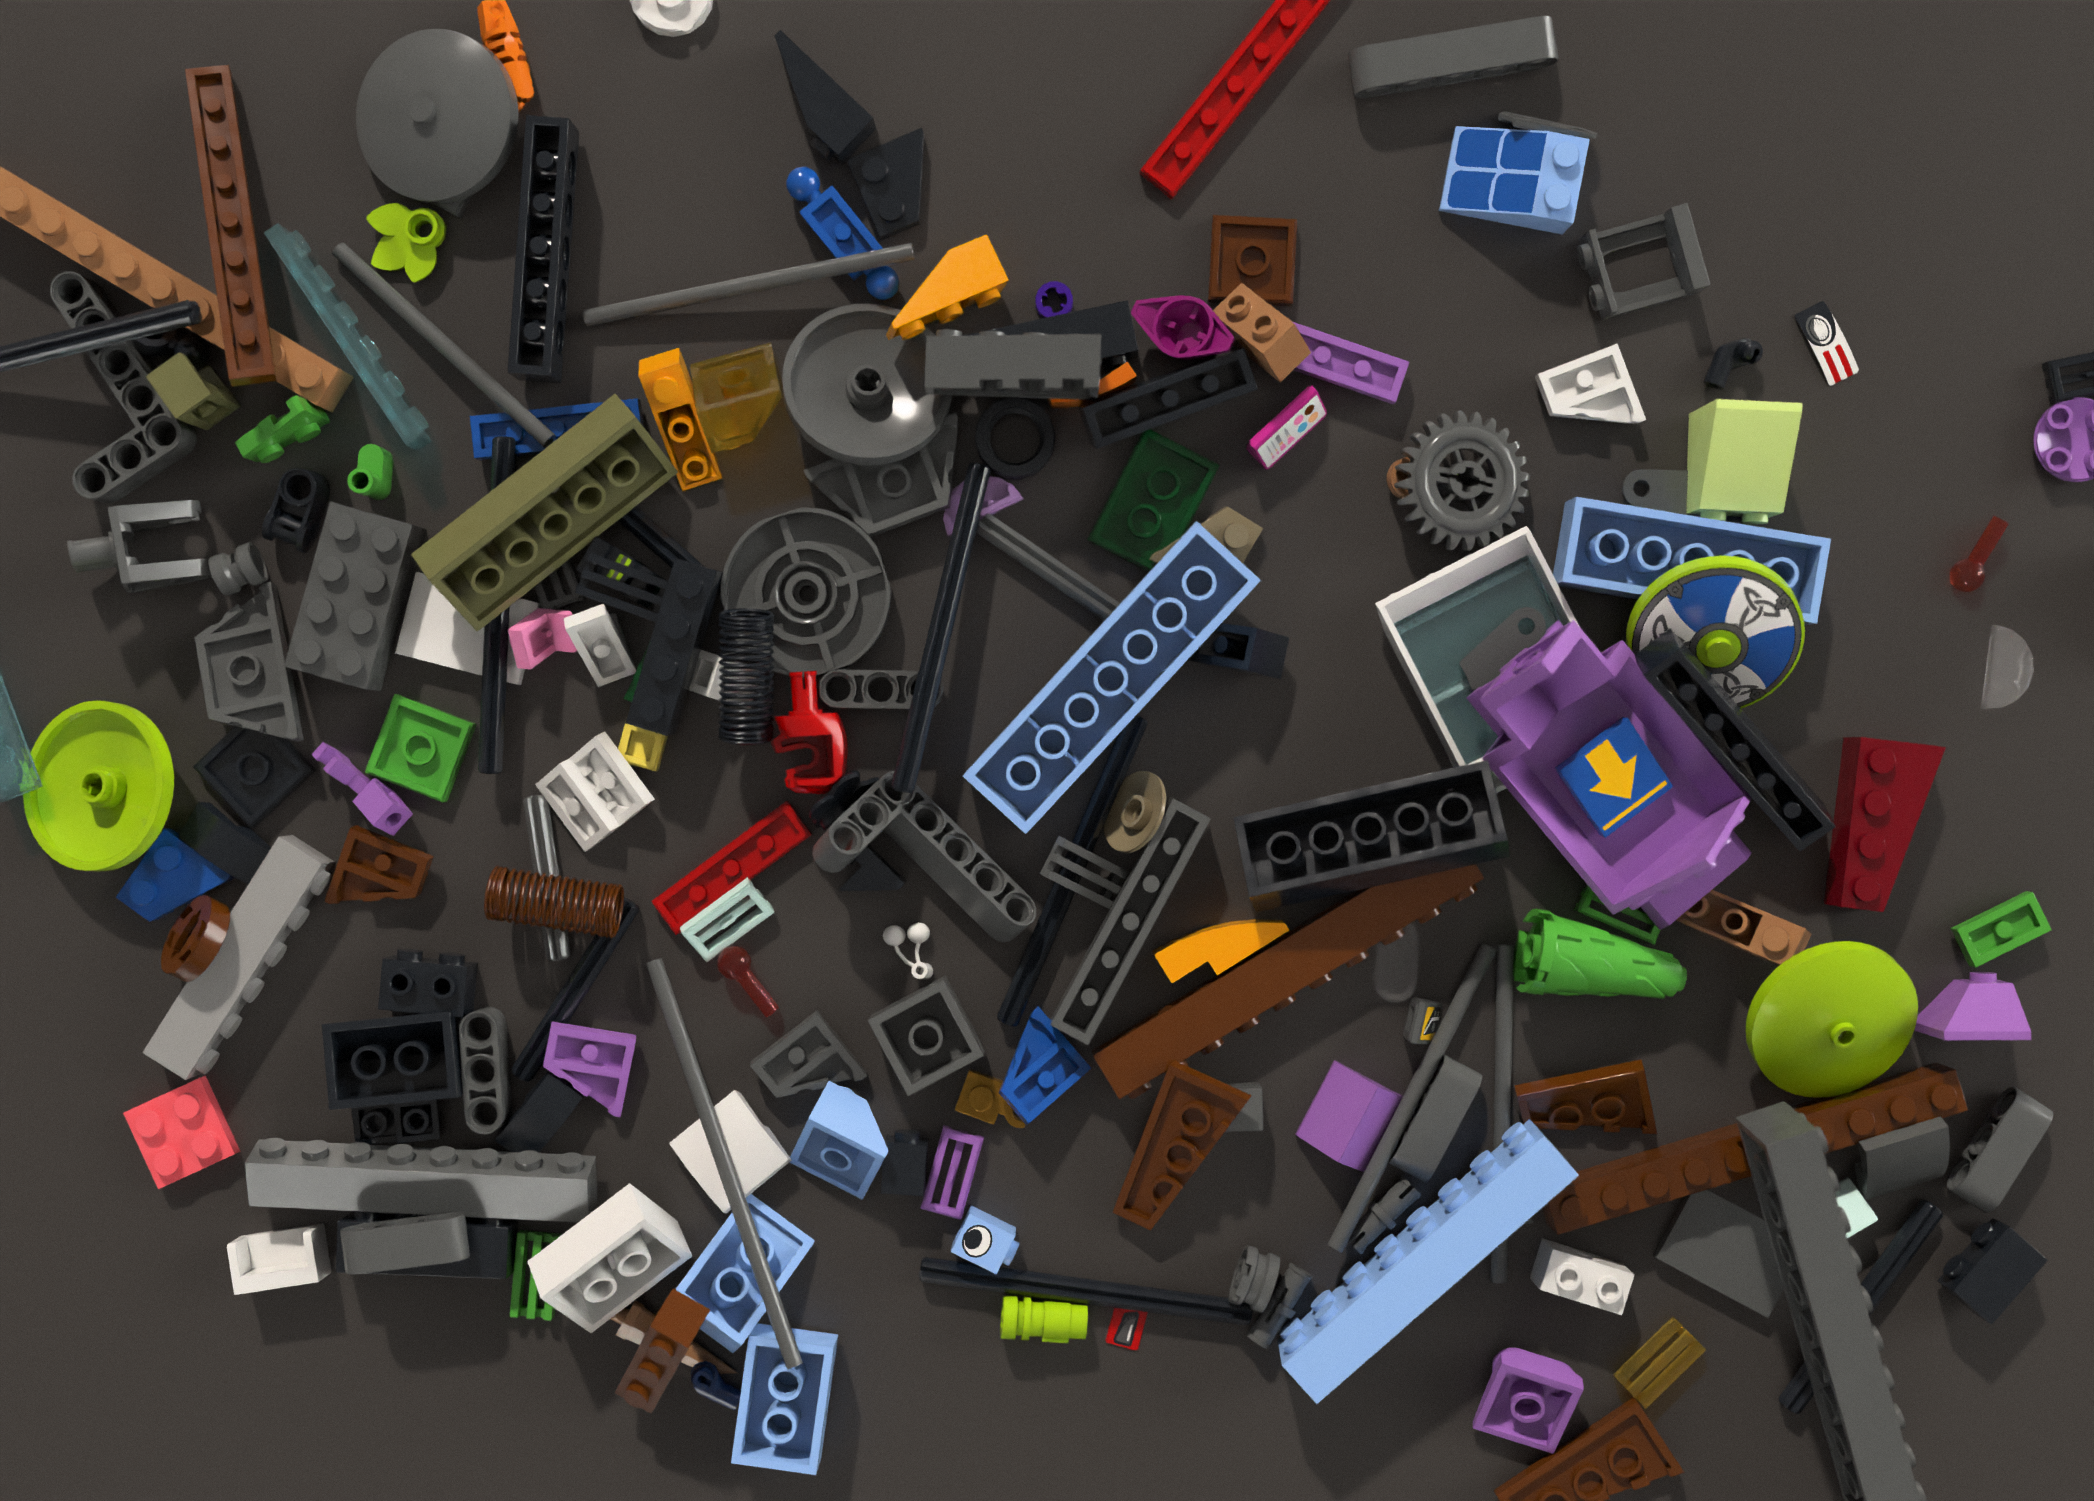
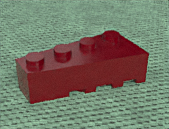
M1843 737L1833 821L1836 827L1832 830L1824 904L1884 912L1946 747L1866 737Z

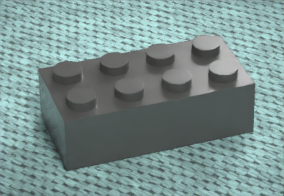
M330 502L284 667L366 690L381 691L417 564L411 554L422 546L426 529Z

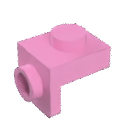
M537 608L508 629L517 668L531 670L555 651L571 653L577 651L565 630L564 618L573 615L571 611Z

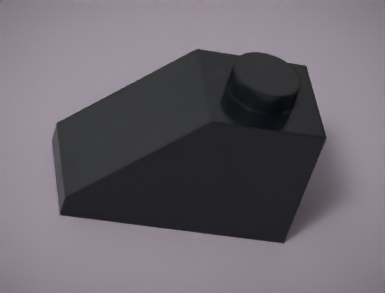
M1221 623L1187 661L1281 679L1289 637L1258 628Z

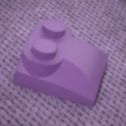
M1519 1348L1503 1349L1492 1360V1374L1472 1422L1473 1429L1554 1454L1584 1390L1583 1379L1570 1366L1561 1361Z

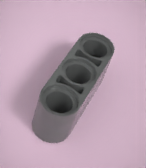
M832 670L826 673L820 680L819 694L824 703L840 709L910 710L913 697L912 690L917 681L919 671ZM843 677L848 680L851 690L845 700L837 702L831 698L828 689L834 679ZM879 678H887L893 685L892 696L884 702L876 701L871 695V685ZM941 681L935 706L943 699L944 688Z
M487 1006L466 1015L459 1026L464 1115L466 1124L477 1134L494 1132L510 1119L513 1110L507 1022L500 1010ZM478 1017L488 1020L491 1024L492 1031L489 1038H483L476 1032L475 1021ZM480 1060H487L494 1067L495 1073L492 1080H486L479 1074L478 1063ZM483 1102H488L496 1108L497 1120L495 1122L487 1121L482 1116L480 1110Z
M1444 1054L1389 1164L1422 1182H1427L1437 1169L1482 1082V1074Z
M2015 1086L2003 1091L1950 1172L1947 1179L1948 1190L1984 1213L1993 1211L2001 1203L2049 1128L2053 1118V1111Z
M464 1212L362 1223L340 1230L345 1274L353 1275L445 1264L470 1257Z

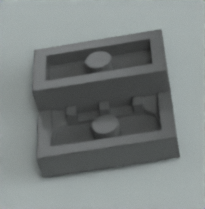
M1941 1116L1858 1141L1861 1162L1855 1163L1858 1191L1865 1200L1943 1177L1948 1167L1950 1152L1949 1126Z

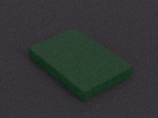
M1151 429L1142 432L1087 541L1149 572L1156 565L1149 560L1151 555L1171 544L1187 531L1220 465Z

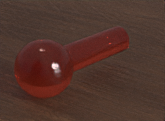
M1996 516L1992 517L1969 557L1959 560L1952 566L1949 578L1954 588L1961 592H1972L1983 584L1985 580L1983 566L2008 527V522Z
M739 946L725 948L719 954L717 960L720 973L728 979L737 980L765 1017L772 1015L778 1010L779 1006L750 970L751 958L749 953Z

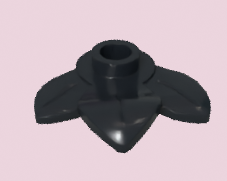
M858 770L850 771L842 776L832 786L829 795L819 799L812 806L809 817L814 825L822 827L824 832H826L850 806L879 780V777H873L860 782L861 774Z

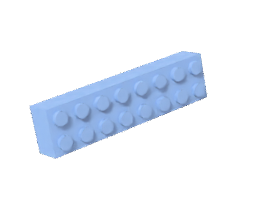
M1195 521L966 770L963 777L1027 834L1261 580L1202 525Z
M1530 1119L1524 1124L1518 1122L1511 1126L1502 1136L1503 1143L1492 1152L1486 1150L1479 1154L1470 1164L1471 1171L1460 1180L1454 1178L1447 1182L1438 1192L1440 1197L1428 1208L1422 1206L1414 1211L1406 1220L1408 1225L1396 1236L1390 1234L1382 1239L1375 1247L1374 1252L1376 1254L1365 1264L1357 1262L1350 1267L1343 1275L1342 1279L1344 1282L1333 1292L1329 1289L1322 1292L1312 1302V1310L1301 1320L1298 1317L1293 1318L1279 1332L1281 1337L1277 1341L1282 1366L1316 1404L1579 1176L1565 1157Z

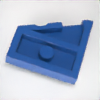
M171 828L163 829L116 896L118 900L149 922L164 917L176 908L192 902L195 898L202 896V894L221 884L228 883L234 878L192 849L179 837L180 834Z
M1039 1006L1029 1016L999 1090V1094L1025 1125L1035 1119L1091 1069L1057 1028L1050 1025V1019Z

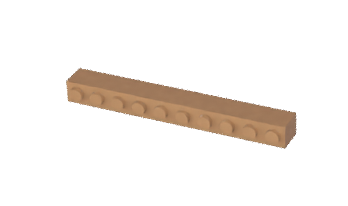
M0 166V217L153 308L186 300L196 301L200 306L202 321L199 324L186 328L225 350L216 294ZM269 326L277 382L315 405L333 413L354 377Z

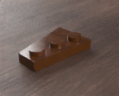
M1641 1059L1514 1085L1523 1124L1530 1119L1538 1129L1576 1130L1581 1125L1602 1126L1604 1132L1619 1133L1621 1127L1641 1128L1642 1134H1657L1645 1069Z

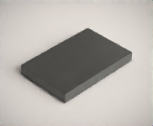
M1708 1189L1684 1196L1653 1256L1769 1318L1784 1287L1764 1219Z

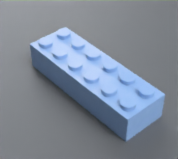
M1575 497L1566 501L1564 505L1553 576L1560 587L1639 599L1647 587L1658 577L1688 561L1710 556L1746 558L1770 568L1784 579L1796 596L1802 611L1804 625L1806 626L1817 624L1831 539Z

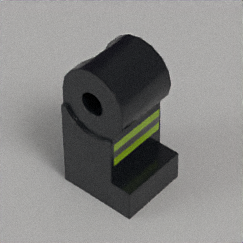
M598 537L594 538L576 569L583 572L590 552L666 580L648 569L645 564ZM596 564L593 571L655 595L659 593L661 588ZM613 589L648 609L652 602Z

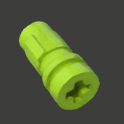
M1003 1296L1000 1339L1015 1340L1016 1336H1021V1340L1029 1341V1337L1032 1336L1041 1337L1042 1342L1068 1343L1069 1339H1086L1088 1324L1087 1305L1057 1301L1032 1302L1031 1297H1023V1301H1018L1017 1296Z

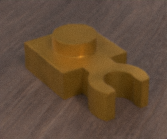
M969 1069L955 1111L993 1125L997 1115L1001 1114L1005 1116L1007 1122L1013 1127L1025 1128V1123L1014 1115L1013 1109L999 1094L1003 1081Z

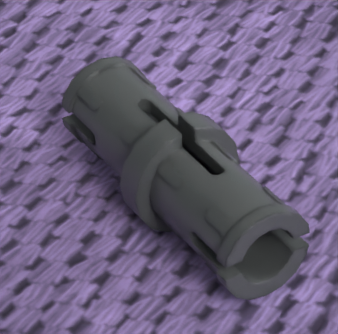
M1403 1176L1377 1203L1374 1200L1367 1205L1369 1210L1359 1219L1348 1242L1351 1243L1364 1232V1235L1353 1245L1361 1255L1386 1228L1391 1231L1396 1226L1394 1221L1421 1197V1194L1415 1188H1412L1401 1199L1399 1198L1411 1185Z
M1290 1262L1287 1271L1272 1293L1266 1309L1260 1313L1251 1330L1247 1332V1337L1267 1350L1270 1349L1271 1344L1287 1318L1292 1319L1295 1315L1296 1310L1293 1308L1310 1280L1312 1281L1313 1276Z

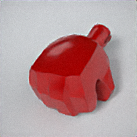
M817 671L804 672L805 689H803L802 672H789L793 711H788L789 715L774 716L781 733L771 741L772 748L776 754L809 748L813 753V758L809 763L800 764L785 770V786L795 793L825 794L846 774L848 744L842 720L837 712L823 713V709H818Z

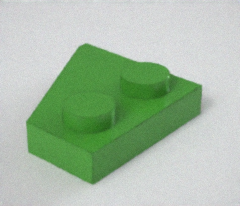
M295 395L286 401L290 412L277 419L274 415H268L254 429L239 438L235 444L242 457L255 462L268 463L284 454L283 448L295 441L303 443L318 436L321 433L320 427L329 423L330 420L323 408Z

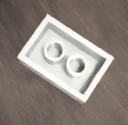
M629 1183L528 1260V1264L540 1298L592 1333L692 1257V1254L678 1221Z

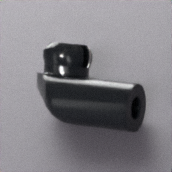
M1741 338L1719 346L1703 383L1711 388L1723 390L1732 369L1755 364L1760 361L1763 355L1762 345L1758 341Z

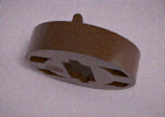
M202 895L186 906L175 921L165 941L161 956L163 972L182 981L190 982L198 978L209 967L219 952L228 931L230 910L226 904L209 896Z

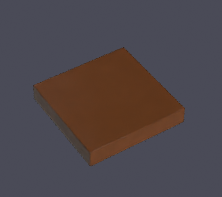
M1213 215L1208 302L1221 303L1243 283L1270 305L1292 306L1297 219Z

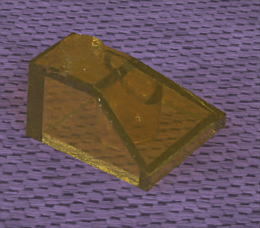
M771 342L690 364L696 413L711 453L725 449H735L743 444L753 442L782 398Z

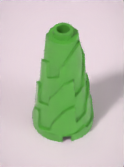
M1536 908L1529 911L1523 922L1533 923L1530 932L1521 930L1518 932L1514 950L1513 978L1514 981L1525 983L1516 987L1522 993L1532 995L1547 993L1565 996L1587 994L1606 997L1629 995L1664 999L1665 996L1673 997L1677 991L1681 992L1686 984L1687 970L1680 964L1678 959L1673 958V954L1642 946L1626 938L1610 934L1578 921L1556 916L1549 910Z

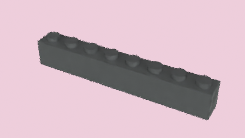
M268 1138L258 1139L245 1161L249 1206L420 1215L464 1212L465 1217L580 1222L594 1211L598 1199L596 1156L581 1155L574 1152L547 1154L538 1153L533 1150L507 1152L496 1151L491 1148L467 1150L454 1149L449 1146L426 1148L411 1147L407 1144L386 1146L369 1145L365 1142L346 1144L327 1143L323 1140L306 1142Z

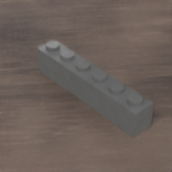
M1170 797L1158 830L1143 847L1111 909L1107 913L1050 1019L1051 1026L1089 1045L1211 818Z

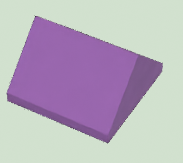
M1334 1060L1295 1135L1338 1163L1365 1172L1403 1096Z

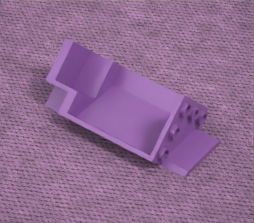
M1557 620L1546 630V633L1538 643L1530 648H1524L1499 670L1501 673L1498 677L1482 687H1478L1466 697L1498 736L1482 759L1484 761L1488 760L1490 769L1612 915L1628 907L1631 910L1641 907L1658 929L1661 930L1672 924L1748 860L1752 852L1733 829L1744 820L1745 814L1743 812L1752 797L1643 676L1635 654L1623 640L1600 652L1574 620L1565 626ZM1625 717L1631 721L1674 787L1604 838L1596 831L1555 770V767L1620 718Z

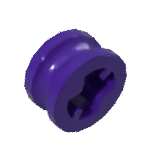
M1050 281L1038 289L1035 301L1036 310L1041 318L1071 312L1073 308V295L1065 284L1058 281ZM1056 292L1058 298L1065 297L1066 305L1061 303V311L1053 312L1050 306L1043 307L1042 300H1048V293Z

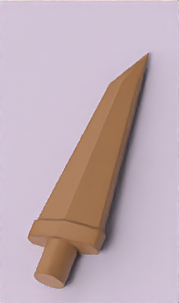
M635 1300L630 1310L624 1308L613 1316L611 1320L621 1325L616 1336L640 1345L656 1315ZM694 1341L681 1363L691 1367L698 1362L708 1361L716 1365L720 1374L738 1373Z

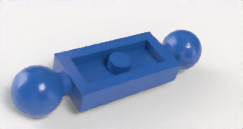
M798 167L789 173L786 180L789 194L798 201H806L808 203L806 207L799 211L800 215L835 258L883 249L833 186H830L823 193L819 191L820 180L814 170L808 167ZM888 266L848 273L853 281L864 273L867 276V290L876 299H889L899 289V277Z

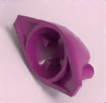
M1179 295L1136 300L1131 311V315L1155 345L1165 354L1181 360L1211 358L1215 354L1229 352L1235 341L1232 333L1210 306L1203 300L1193 296Z

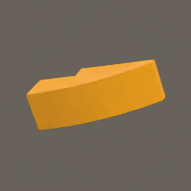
M1253 919L1226 922L1201 928L1177 937L1152 952L1171 983H1174L1207 961L1216 975H1219L1288 932L1289 929L1282 920Z

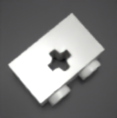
M1542 1238L1530 1279L1542 1291L1622 1315L1635 1274L1623 1263Z

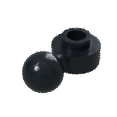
M176 330L131 340L135 349L144 355L156 357L163 356L171 351L174 352V355L182 353L187 356L195 368L202 366L208 360L210 353L209 346L202 337L196 334H185L180 337L176 335Z

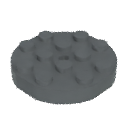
M797 508L760 520L741 536L725 563L721 580L720 598L724 610L750 608L772 612L775 615L773 617L775 620L773 621L775 630L772 632L774 635L772 641L775 644L772 647L774 650L772 654L774 668L772 671L789 676V672H802V678H804L805 671H817L816 677L832 670H840L852 666L874 647L888 622L892 603V588L879 548L859 526L844 516L818 508ZM805 586L813 587L816 592L815 598L810 602H804L800 598V590ZM738 631V632H732V633H755V632H740V631ZM765 635L760 637L769 638L770 636ZM735 639V641H755L750 639ZM741 647V649L755 648V647ZM768 650L761 651L764 653H770V651Z

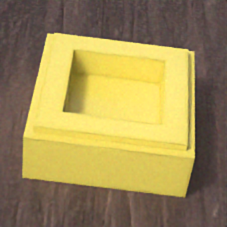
M625 722L618 750L630 765L657 772L668 736L629 725Z

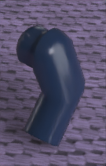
M703 1361L695 1364L691 1370V1382L697 1393L735 1411L740 1401L741 1390L725 1383L716 1365Z

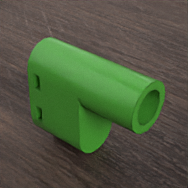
M375 444L363 446L358 454L357 468L348 475L347 481L350 489L355 493L375 500L387 498L392 486L393 456L391 453Z

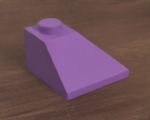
M1969 972L1970 979H1954L1918 1015L1914 1030L1942 1040H2031V1029L2014 984L1997 980V973Z

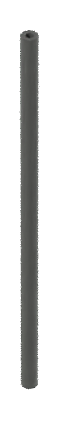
M662 958L646 963L785 1366L787 1369L802 1364L803 1361Z

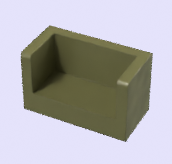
M177 353L145 376L175 419L204 430H209L241 407L213 367L205 366L197 372L187 356L182 353Z

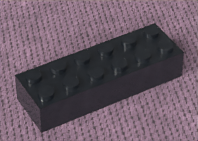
M1488 760L1233 817L1248 893L1256 912L1510 857L1508 839Z

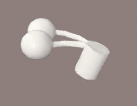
M914 923L907 930L909 940L916 943L915 959L917 963L915 964L908 961L898 947L905 940L906 934L904 929L897 925L887 927L883 932L884 941L888 945L894 946L896 953L904 963L912 967V975L917 979L923 980L931 978L933 975L932 966L921 962L919 958L920 945L930 936L928 926L923 923Z

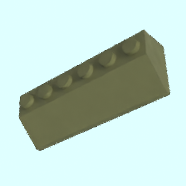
M614 394L411 555L427 579L478 632L593 541L595 537H598L676 475L678 471L636 416Z

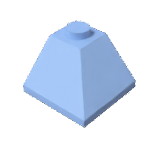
M828 1081L790 1156L792 1161L789 1163L863 1200L888 1153L887 1146L867 1100L856 1095L847 1087Z

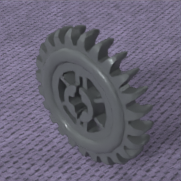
M1459 410L1453 414V422L1448 415L1440 414L1437 417L1439 427L1431 421L1424 422L1422 428L1427 436L1417 432L1410 435V440L1415 443L1417 448L1405 447L1400 450L1401 454L1410 459V463H1402L1395 466V470L1406 474L1407 479L1396 482L1394 487L1408 490L1409 494L1398 500L1397 504L1413 505L1414 508L1405 517V520L1422 519L1420 526L1416 530L1417 534H1423L1433 529L1432 537L1430 538L1431 544L1439 543L1446 536L1445 548L1447 550L1454 549L1461 539L1462 550L1469 551L1473 548L1475 539L1477 540V545L1480 548H1484L1489 544V534L1494 540L1503 538L1502 525L1508 529L1515 527L1516 522L1511 513H1524V507L1518 502V498L1529 497V491L1521 487V482L1529 480L1530 474L1520 471V467L1527 462V458L1525 456L1516 457L1515 452L1520 447L1519 441L1507 443L1506 440L1510 433L1508 428L1495 432L1496 420L1494 418L1486 420L1484 425H1482L1480 413H1472L1469 416V421H1467L1465 413ZM1459 450H1469L1480 457L1474 462L1462 461ZM1450 453L1451 465L1439 467L1441 461ZM1484 462L1487 463L1492 478L1486 477L1481 467ZM1459 475L1460 481L1465 482L1466 485L1474 486L1462 488V483L1457 482L1454 478L1448 477ZM1480 493L1489 494L1487 500L1478 508L1474 497ZM1463 501L1469 511L1456 510L1450 507L1449 503Z

